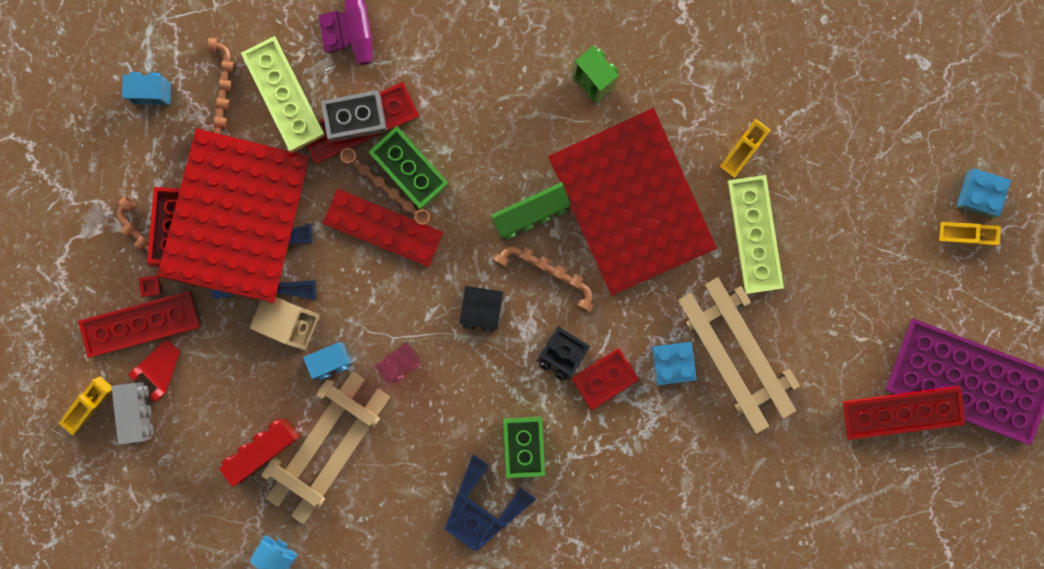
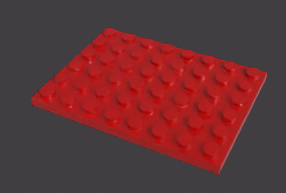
M654 107L548 156L559 182H562L571 209L611 296L717 249Z
M196 128L157 276L274 304L310 156L295 152L291 153L287 150Z

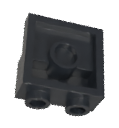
M465 286L459 324H463L465 329L474 330L475 326L482 327V331L493 332L494 329H498L503 291Z
M558 326L536 361L541 369L545 371L550 369L556 373L555 377L557 379L569 381L590 346Z

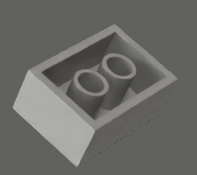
M378 90L321 101L327 138L330 142L387 132L381 95Z
M145 382L112 386L118 445L152 439L154 429L149 419V416H151V406L148 405L147 401L149 388Z

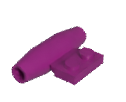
M345 0V13L333 11L318 15L324 51L326 53L344 50L347 46L351 45L358 65H367L373 62L372 34L364 0Z

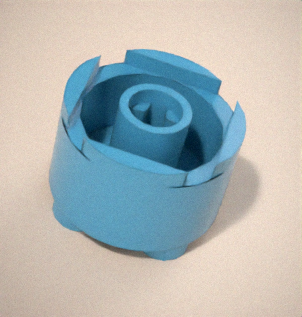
M264 535L250 561L258 569H290L298 554L293 550L287 549L288 545L284 541L278 539L276 542L271 537Z

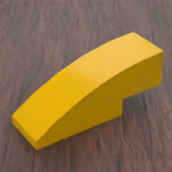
M755 118L720 167L735 178L771 129Z
M941 222L939 241L1000 247L1001 226Z
M101 376L92 380L58 424L72 436L75 435L112 393V386Z

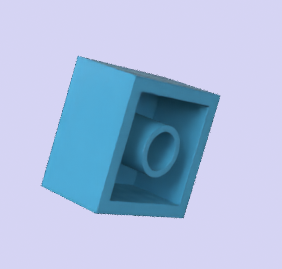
M129 72V75H123L122 98L132 105L170 106L171 82L161 76L160 73L150 72L149 75H141L139 72Z
M975 168L969 170L966 173L956 207L991 219L1000 217L1011 180Z
M338 342L303 357L311 378H317L318 381L331 377V372L341 373L350 369L348 365L353 364L344 342Z
M692 342L651 347L656 385L697 380Z

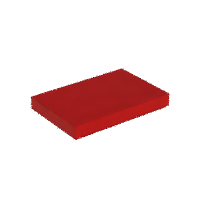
M620 348L615 349L571 378L591 411L640 380Z

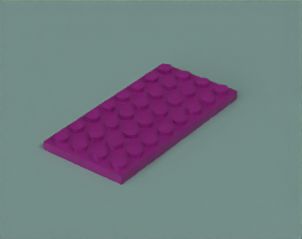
M911 319L885 390L893 394L960 386L965 421L1032 446L1044 413V368L919 320Z

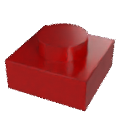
M156 275L138 278L141 297L162 295L160 277Z

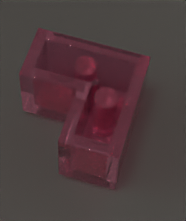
M406 342L376 364L375 368L388 384L394 383L396 385L406 378L404 375L409 370L413 372L421 366L419 362L422 359L409 342Z

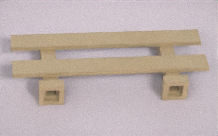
M717 277L705 284L715 302L714 306L702 311L692 293L687 294L678 301L689 319L686 321V324L691 332L694 330L697 332L737 401V404L734 405L740 415L745 414L754 432L757 434L769 427L758 405L771 398L782 418H785L796 411L785 390L789 387L795 390L800 385L790 369L781 372L783 377L778 379L736 308L740 304L746 306L751 303L742 286L733 289L735 294L729 296ZM720 315L724 317L764 386L753 394H750L709 323Z
M354 371L351 372L340 390L334 387L336 382L330 378L326 379L316 394L322 399L328 397L332 400L322 417L286 469L280 467L281 461L274 458L261 475L267 480L271 477L277 480V483L266 497L268 501L277 507L281 505L290 490L303 498L291 515L303 525L316 507L320 508L326 499L323 497L369 428L376 426L380 420L377 416L390 399L388 394L378 388L365 407L353 400V397L365 381L363 377ZM344 410H347L356 416L357 420L310 487L298 478Z

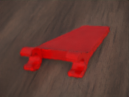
M166 338L128 376L136 381L144 374L158 388L149 396L154 402H158L167 392L180 351Z

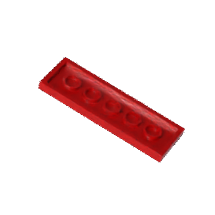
M404 82L379 92L387 132L393 130L396 126H402L419 118ZM323 118L318 120L325 136L306 146L314 163L317 165L340 154L345 148H354L384 133L330 142L327 138Z
M340 189L336 190L323 221V224L427 267L430 266L443 235V231L428 225H419L411 218Z
M190 290L78 321L87 358L201 328Z
M960 386L842 401L847 440L965 425Z

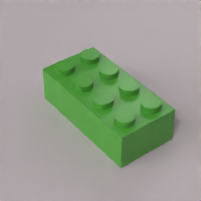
M592 46L575 60L572 77L597 105L614 91L619 71L614 64H609L604 59L606 56L600 48L596 49Z
M397 126L368 151L419 209H424L450 186L445 178Z

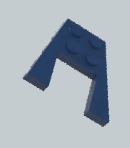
M311 223L293 228L288 245L312 243ZM315 280L279 283L277 293L316 300Z
M473 454L445 530L477 552L534 502L536 498L522 488H519L499 519L467 498L489 466Z

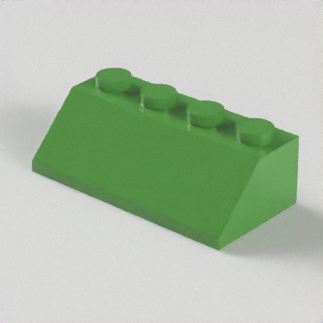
M561 182L492 214L491 217L501 239L509 240L517 236L516 232L520 230L526 232L533 229V224L537 222L543 224L551 220L550 216L555 214L561 216L569 212L568 208L571 206Z

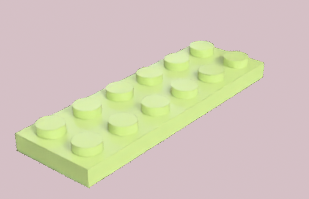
M273 36L242 52L241 55L289 151L292 153L324 137L325 134L277 38Z
M766 175L727 181L745 293L750 294L783 289L784 285Z

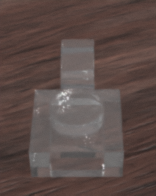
M331 56L314 64L313 67L303 70V74H312V78L307 80L309 84H312L317 80L318 74L327 75L331 73L336 64Z
M93 204L83 219L87 224L81 229L79 234L89 239L95 229L99 231L103 229L111 215Z

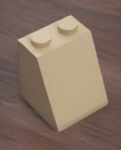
M276 297L274 304L259 301L258 309L252 318L249 329L284 344L306 350L320 314Z

